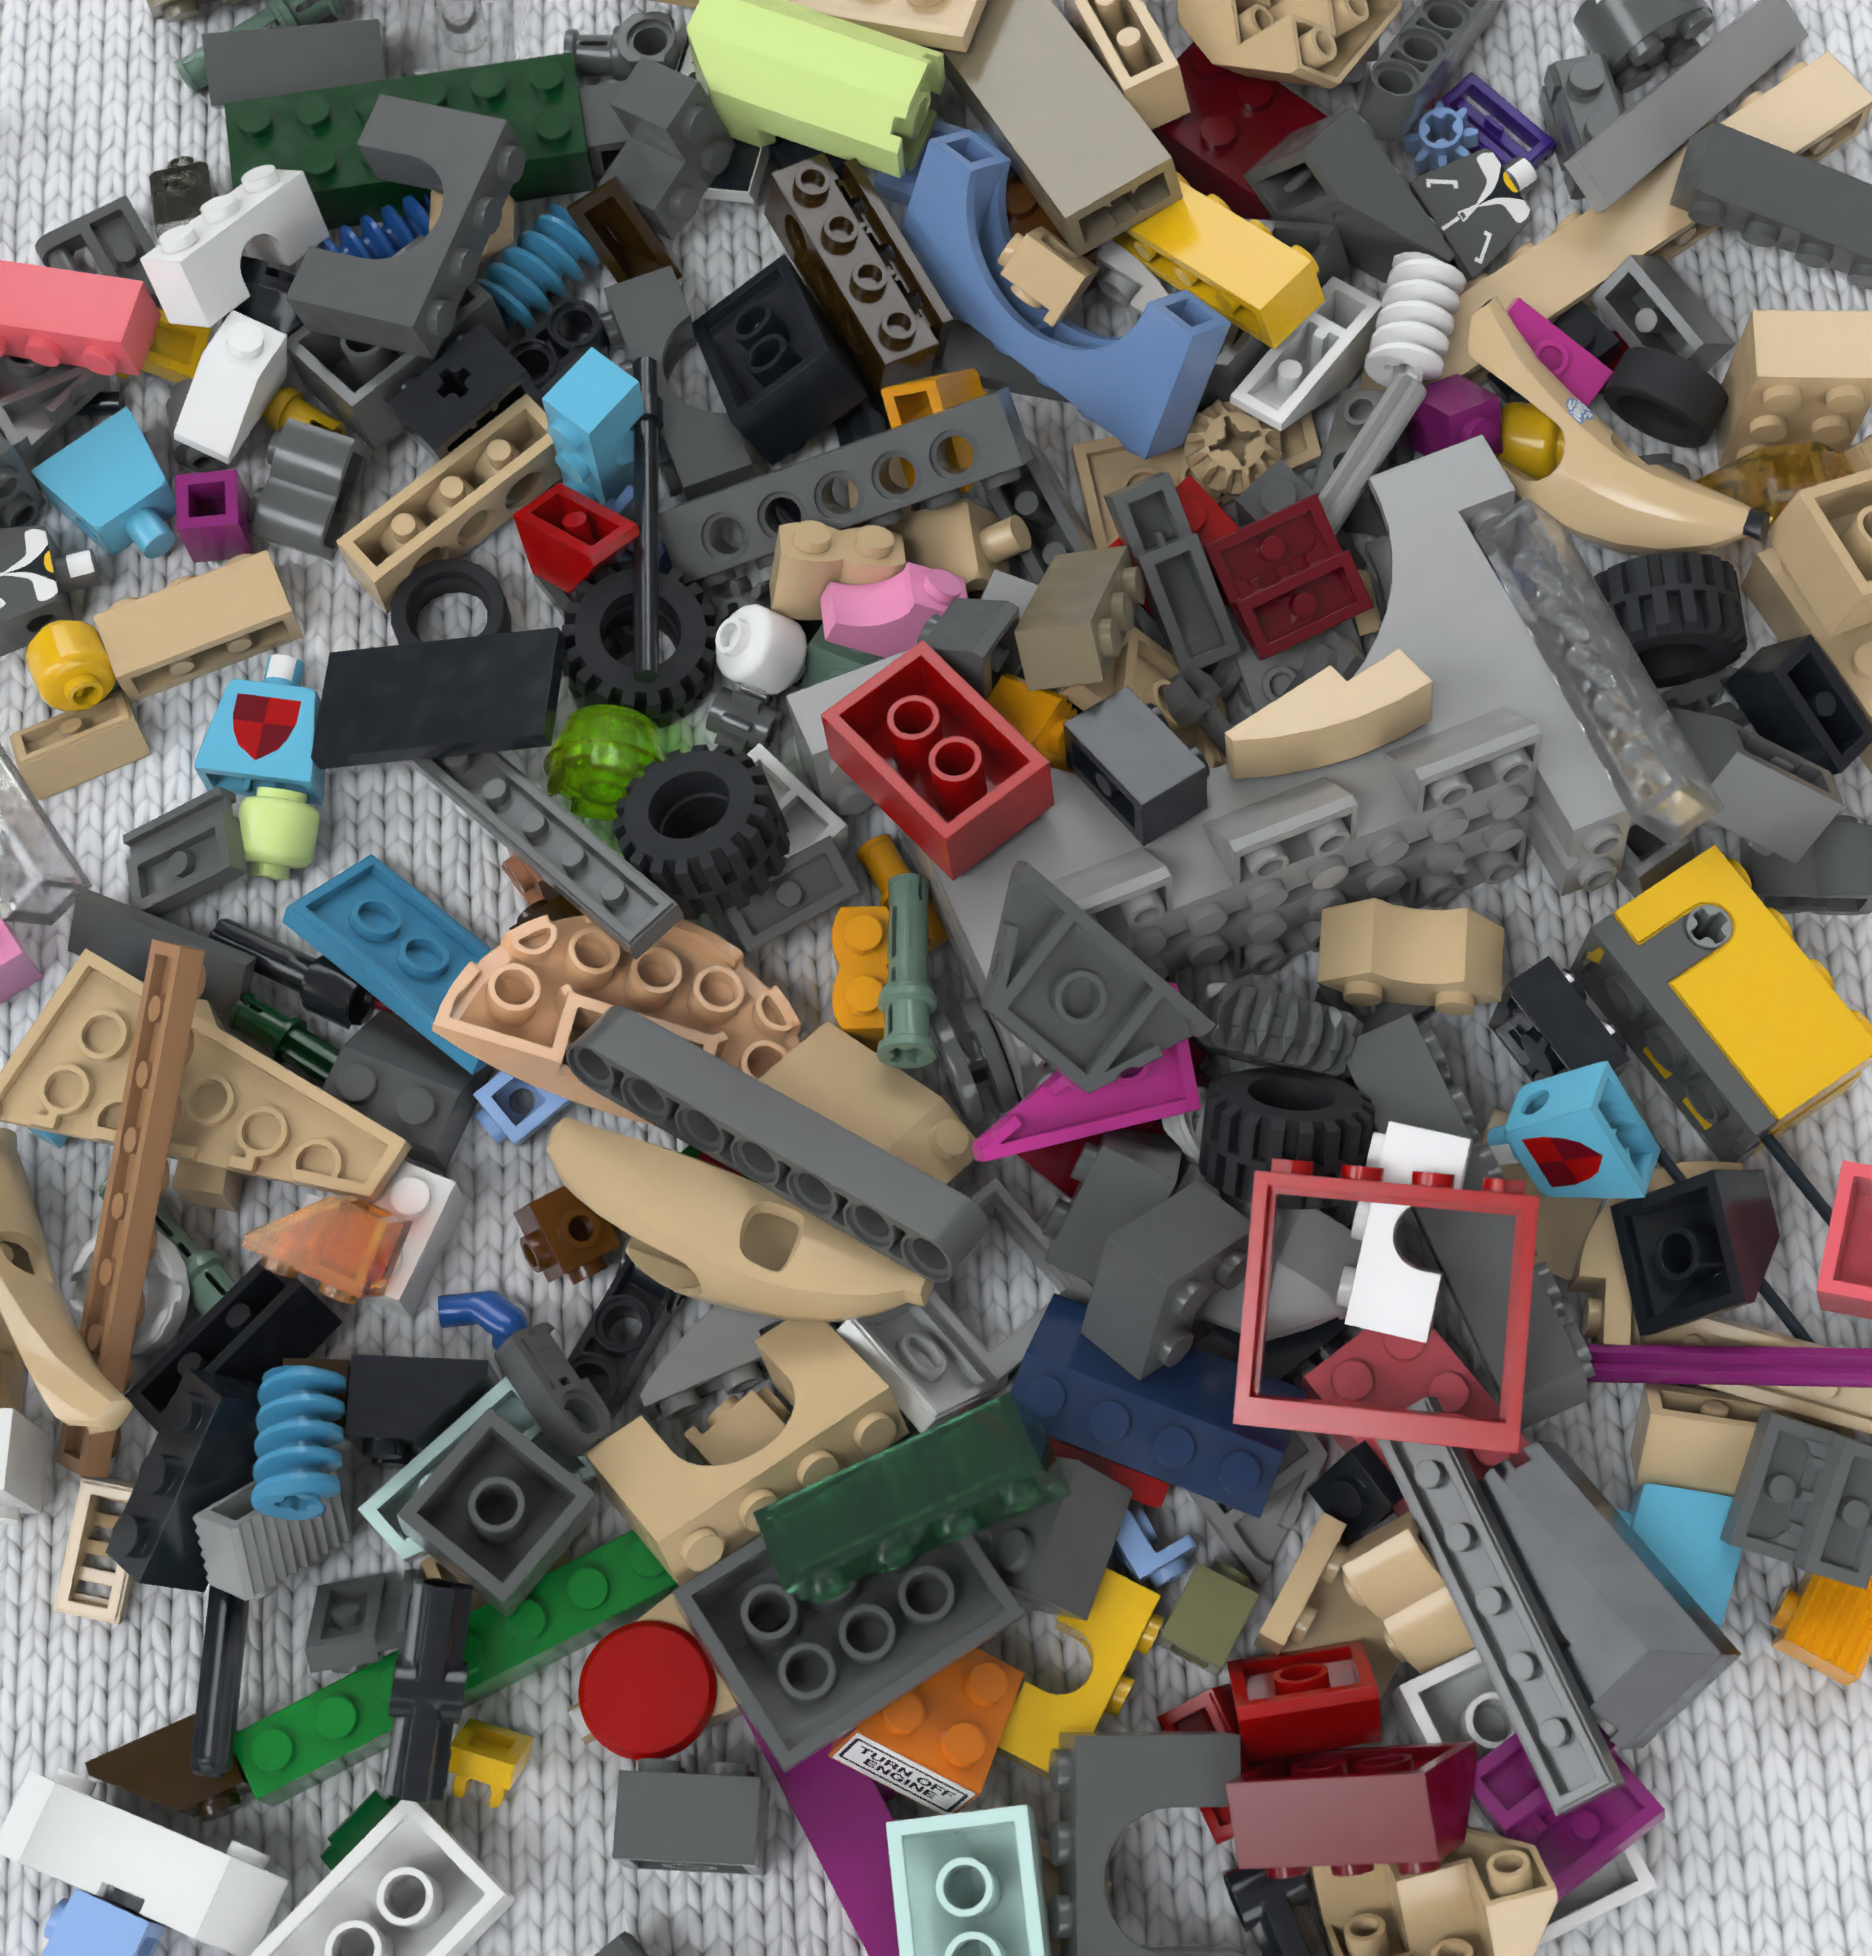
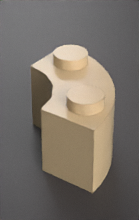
M1371 898L1324 908L1321 913L1317 982L1343 992V1000L1352 1005L1373 1006L1384 1001L1408 1005L1435 1006L1436 1011L1446 1015H1468L1475 1011V1005L1502 1001L1504 927L1468 907L1449 910L1414 909Z

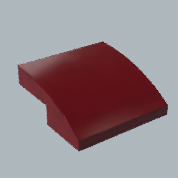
M1317 494L1309 495L1202 546L1215 583L1238 627L1259 661L1269 658L1374 607L1349 549L1341 550Z

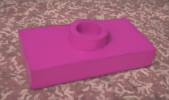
M1521 298L1514 299L1506 309V312L1538 359L1579 401L1588 407L1613 371Z

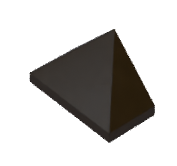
M617 176L567 206L566 211L617 283L670 265L677 280L683 277V270Z

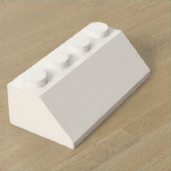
M401 1800L249 1956H463L517 1899L419 1802Z

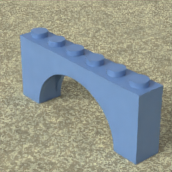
M970 129L929 139L900 232L945 306L951 310L952 315L959 321L971 325L989 339L999 352L1011 356L1032 372L1039 383L1054 389L1076 406L1083 417L1098 423L1121 441L1122 446L1127 451L1141 456L1145 460L1182 446L1231 322L1186 289L1148 302L1137 323L1123 337H1111L1091 332L1076 325L1067 318L1053 327L1043 321L1049 309L1043 305L1040 309L1034 308L1015 296L1011 291L1013 283L1000 274L1004 267L997 263L1002 251L1012 239L1006 211V183L1011 159ZM893 252V255H892V258H893V259L896 258V255H895L894 252Z

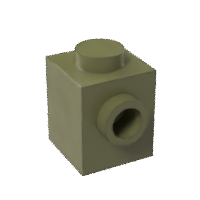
M1215 1561L1210 1569L1198 1562L1160 1635L1157 1645L1218 1677L1259 1597L1258 1593L1248 1589L1251 1580L1240 1571L1224 1563Z

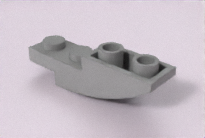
M720 1306L714 1307L676 1343L658 1365L639 1394L650 1419L653 1420L663 1415L665 1421L677 1420L701 1408L702 1403L700 1399L723 1389H725L727 1395H734L758 1385L763 1381L762 1373L767 1371L754 1341L785 1320L750 1314Z

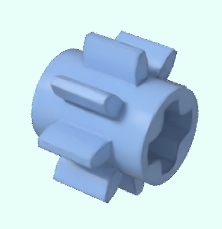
M1441 100L1437 101L1434 109L1428 111L1425 115L1421 114L1413 124V128L1417 133H1409L1404 136L1405 152L1418 153L1415 158L1416 173L1419 174L1426 169L1433 171L1470 154L1466 148H1473L1478 145V129L1465 128L1467 124V109L1465 107L1455 112L1450 108L1444 107Z

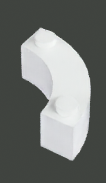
M58 1767L53 1780L28 1771L0 1830L1 1855L18 1864L100 1897H104L109 1885H112L116 1888L111 1896V1900L140 1912L139 1914L175 1929L193 1939L234 1955L249 1956L262 1943L289 1882L288 1879L265 1870L271 1856L233 1840L225 1853L92 1797L91 1795L97 1785L96 1782Z

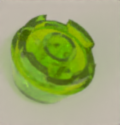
M599 704L585 706L575 710L568 716L544 759V771L548 777L547 791L550 797L560 794L571 800L570 812L595 820L614 821L619 818L615 812L617 802L620 798L629 796L625 787L632 778H641L646 774L643 769L652 761H656L659 764L665 758L654 723L642 713L617 705Z

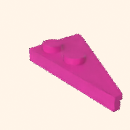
M1167 982L1179 992L1176 982ZM1188 1038L1161 1051L1162 1057L1141 1068L1131 1067L1124 1070L1117 1080L1089 1094L1076 1088L1056 1071L972 1143L974 1159L986 1162L1201 1109Z

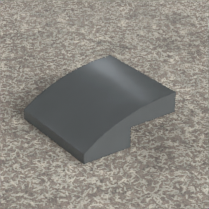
M1762 1409L1720 1539L1731 1546L1791 1563L1803 1571L1867 1589L1872 1574V1444Z

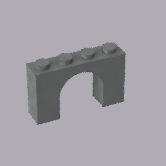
M380 94L357 142V146L378 179L425 188L443 194L444 200L440 216L433 229L421 242L413 248L389 258L366 259L309 246L285 299L310 331L435 359L443 339L451 333L454 327L455 312L467 286L471 285L477 276L479 259L490 235L494 234L500 225L502 208L513 184L517 183L523 174L526 154L507 120Z
M1224 1731L1059 1732V1749H1052L1049 1758L1050 1786L1053 1792H1059V1821H1053L1051 1824L1049 1849L1053 1865H1060V1894L1052 1895L1050 1902V1927L1053 1938L1060 1939V1956H1243V1953L1226 1946L1146 1947L1138 1945L1120 1929L1114 1920L1107 1903L1104 1883L1106 1864L1114 1843L1121 1833L1139 1817L1163 1808L1229 1807L1225 1783L1241 1775L1240 1734Z

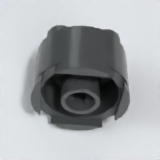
M1586 0L1574 17V25L1592 53L1605 54L1613 81L1622 93L1630 92L1639 87L1650 77L1652 73L1650 69L1665 61L1668 62L1670 67L1681 65L1700 49V44L1696 38L1714 21L1712 10L1705 0H1601L1598 4L1595 0Z

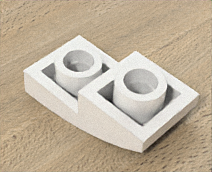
M1113 240L1106 241L1097 252V267L1100 268L1097 272L1099 287L1113 302L1122 306H1126L1129 303L1132 329L1141 317L1148 302L1168 296L1169 294L1156 277L1138 259Z

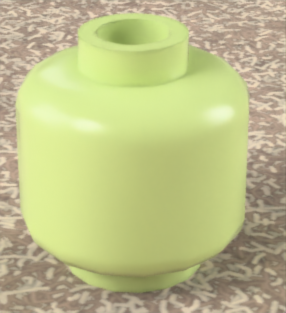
M257 787L256 796H249L240 801L237 818L240 821L245 861L252 863V876L289 881L290 869H305L313 863L320 815L316 808L306 804L307 794L279 788Z

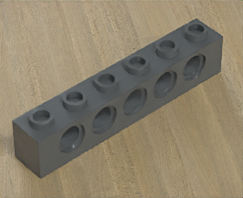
M1006 387L668 508L658 513V528L673 567L685 573L684 584L699 579L702 589H706L736 578L734 566L755 560L758 570L772 566L778 528L780 525H783L776 513V505L780 497L789 498L798 505L801 512L800 522L814 520L838 530H845L848 526L867 520L869 525L884 527L906 518L903 507L922 500L925 501L927 509L932 510L962 499L960 487L979 480L983 481L986 490L1021 478L1018 467L1026 464L1033 456L1010 390ZM951 436L962 437L971 444L974 459L969 468L957 467L949 461L946 454V444ZM893 457L905 458L913 465L916 478L912 488L899 487L892 481L889 475V464ZM836 477L846 478L855 485L858 492V501L854 508L843 507L835 500L832 486ZM724 517L732 518L742 526L745 538L741 548L733 547L723 539L721 523Z

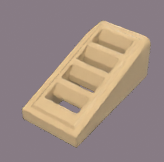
M113 1477L81 1478L53 1611L113 1624L122 1623L134 1579L118 1564L116 1565V1570L113 1571L84 1565L87 1553L111 1558L105 1553L110 1541L92 1538L95 1526L113 1530L115 1523L121 1515L100 1511L101 1503L105 1499L127 1504L136 1482ZM79 1580L112 1586L110 1598L76 1592Z

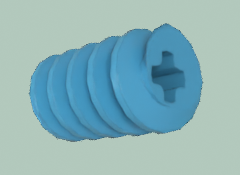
M552 203L549 206V215L541 214L533 222V231L525 230L517 238V247L509 246L501 254V263H492L485 270V279H476L475 281L493 296L506 329H511L515 324H518L525 330L531 331L537 326L534 317L529 311L531 308L546 316L553 310L550 301L545 295L547 292L562 300L569 294L561 277L564 275L572 282L579 284L585 276L577 261L581 260L593 268L601 261L566 209Z
M314 1366L275 1367L263 1374L261 1379L263 1382L258 1389V1400L262 1407L256 1415V1425L260 1433L254 1441V1449L258 1459L253 1466L252 1474L257 1485L251 1492L252 1507L261 1514L274 1518L310 1520L321 1516L327 1510L326 1505L321 1502V1499L337 1496L341 1492L342 1484L340 1479L323 1473L338 1470L343 1465L341 1453L329 1447L338 1445L344 1440V1431L342 1427L330 1422L341 1419L345 1415L346 1407L344 1402L333 1396L342 1394L347 1389V1381L344 1376L337 1372Z

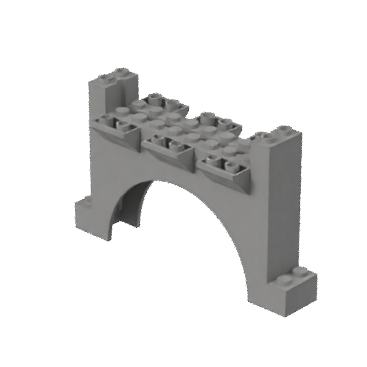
M1483 434L1375 474L1368 479V485L1381 510L1388 536H1382L1366 542L1365 552L1377 575L1386 613L1372 648L1364 663L1353 677L1400 648L1433 681L1431 721L1377 749L1358 757L1317 769L1271 777L1234 779L1227 771V764L1209 769L1210 775L1207 778L1208 808L1145 846L1131 834L1075 773L1050 767L1055 805L954 881L897 825L920 878L926 877L930 882V900L974 996L980 1003L983 998L1011 870L1018 860L1028 862L1166 982H1176V972L1192 966L1196 968L1207 967L1215 964L1224 956L1226 957L1229 970L1234 980L1251 973L1254 975L1270 973L1279 968L1287 959L1310 950L1312 952H1319L1321 913L1324 908L1361 901L1371 896L1377 899L1384 898L1398 890L1405 907L1414 909L1425 905L1438 907L1450 902L1461 891L1484 882L1490 885L1503 882L1515 874L1518 869L1523 868L1527 836L1561 896L1582 888L1585 891L1597 890L1610 883L1616 875L1621 873L1634 807L1494 572L1500 565L1507 563L1516 489ZM904 651L786 695L800 763L814 794L837 816L861 813L875 802L830 758L820 714L903 655ZM986 1012L1005 1056L1012 1079L1023 1100L1055 1073L1056 1070Z

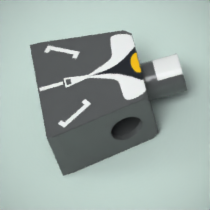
M1484 148L1419 176L1409 183L1411 192L1426 214L1440 226L1444 240L1455 255L1451 261L1446 263L1461 271L1466 282L1477 276L1532 219V212L1522 198V195L1537 185V174L1530 162L1521 156L1513 158L1502 166L1493 151Z
M33 525L0 529V657L28 646L41 628L47 624L58 620H74L69 592L102 583L99 566L91 548L61 556L57 545L46 527Z

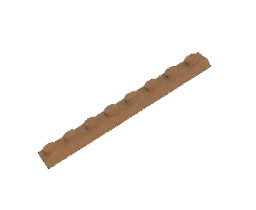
M152 939L79 1330L98 1369L122 1394L130 1387L133 1377V1362L130 1354L135 1328L140 1325L145 1312V1296L142 1289L147 1262L153 1258L157 1248L158 1237L155 1219L159 1198L165 1193L169 1183L170 1169L167 1154L171 1133L178 1126L182 1113L179 1090L183 1068L189 1062L194 1048V1036L191 1025L195 1003L201 997L206 984V969L203 964L205 950ZM62 1422L55 1461L82 1477L108 1478L111 1458L119 1450L121 1428L119 1427L117 1430L100 1434H90L87 1426H71Z

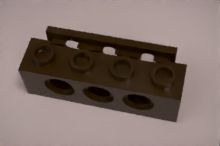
M824 153L772 172L764 215L854 363L876 402L883 400L881 390L885 387L930 377L933 362L944 356L953 317L857 159L854 158L845 162L842 180L840 181ZM861 199L864 201L868 211L864 212ZM889 245L891 246L896 255V258L894 259L892 258ZM918 293H919L920 296L922 297L925 306H922V307H921V304H920V301H919V298H918Z

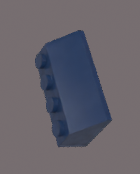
M1054 1293L1025 1352L1001 1417L1260 1519L1293 1430L1233 1424L1238 1364L1191 1346L1187 1354L1176 1365L1170 1368L1163 1365L1139 1381L1080 1333L1088 1306ZM1263 1374L1261 1394L1295 1398L1306 1397L1307 1390Z

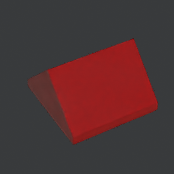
M1362 1640L1282 1652L1279 1655L1269 1654L1227 1661L1244 1763L1382 1742L1378 1688Z

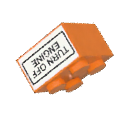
M976 1648L833 1741L828 1757L941 1815L958 1813L981 1794L1025 1673Z

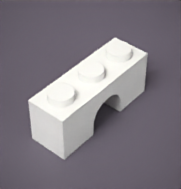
M263 165L248 171L242 176V184L229 194L215 197L204 203L200 208L201 214L186 225L174 227L163 233L158 239L160 244L140 258L170 324L211 327L250 297L240 269V259L244 248L248 257L269 262L268 264L292 265L306 254L309 246L316 247L330 236L303 171L276 169L274 165Z
M1389 1121L1386 1134L1373 1133L1366 1167L1384 1168L1383 1182L1407 1185H1411L1412 1171L1455 1175L1453 1189H1462L1473 1139ZM1358 1201L1351 1239L1362 1241L1357 1268L1344 1266L1336 1300L1337 1306L1348 1308L1344 1324L1427 1343L1430 1339L1444 1272L1420 1267L1408 1260L1402 1253L1397 1240V1228L1402 1215L1411 1206Z

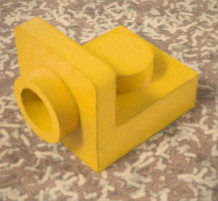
M158 308L161 317L141 371L174 383L194 378L212 328L170 324L164 310ZM117 372L116 376L128 380L130 374Z

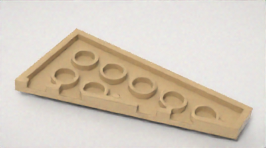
M85 948L0 1072V1122L114 1146L144 983ZM194 1013L191 1025L194 1036V1048L189 1062L183 1068L179 1090L182 1113L178 1126L171 1133L167 1158L376 1202L412 1146L405 1139Z

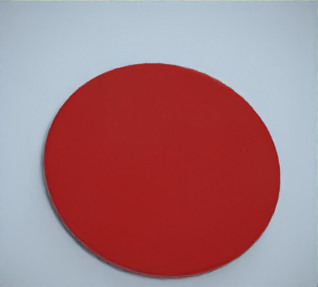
M653 1620L623 1625L601 1639L585 1661L578 1688L582 1717L595 1739L609 1751L636 1761L638 1759L668 1758L691 1745L706 1728L714 1711L717 1695V1682L713 1665L698 1641L678 1626Z

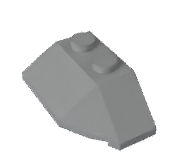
M1191 1163L1179 1166L1177 1182L1168 1198L1198 1180L1248 1220H1251L1252 1203L1223 1193V1190L1210 1185L1206 1181V1177L1200 1174L1199 1166ZM1277 1208L1266 1341L1311 1329L1336 1317L1340 1320L1346 1318L1348 1308L1336 1305L1339 1285L1345 1265L1357 1268L1362 1241L1351 1239L1352 1230L1318 1209L1292 1210ZM1245 1278L1234 1289L1228 1291L1223 1288L1206 1299L1196 1312L1195 1317L1241 1333Z

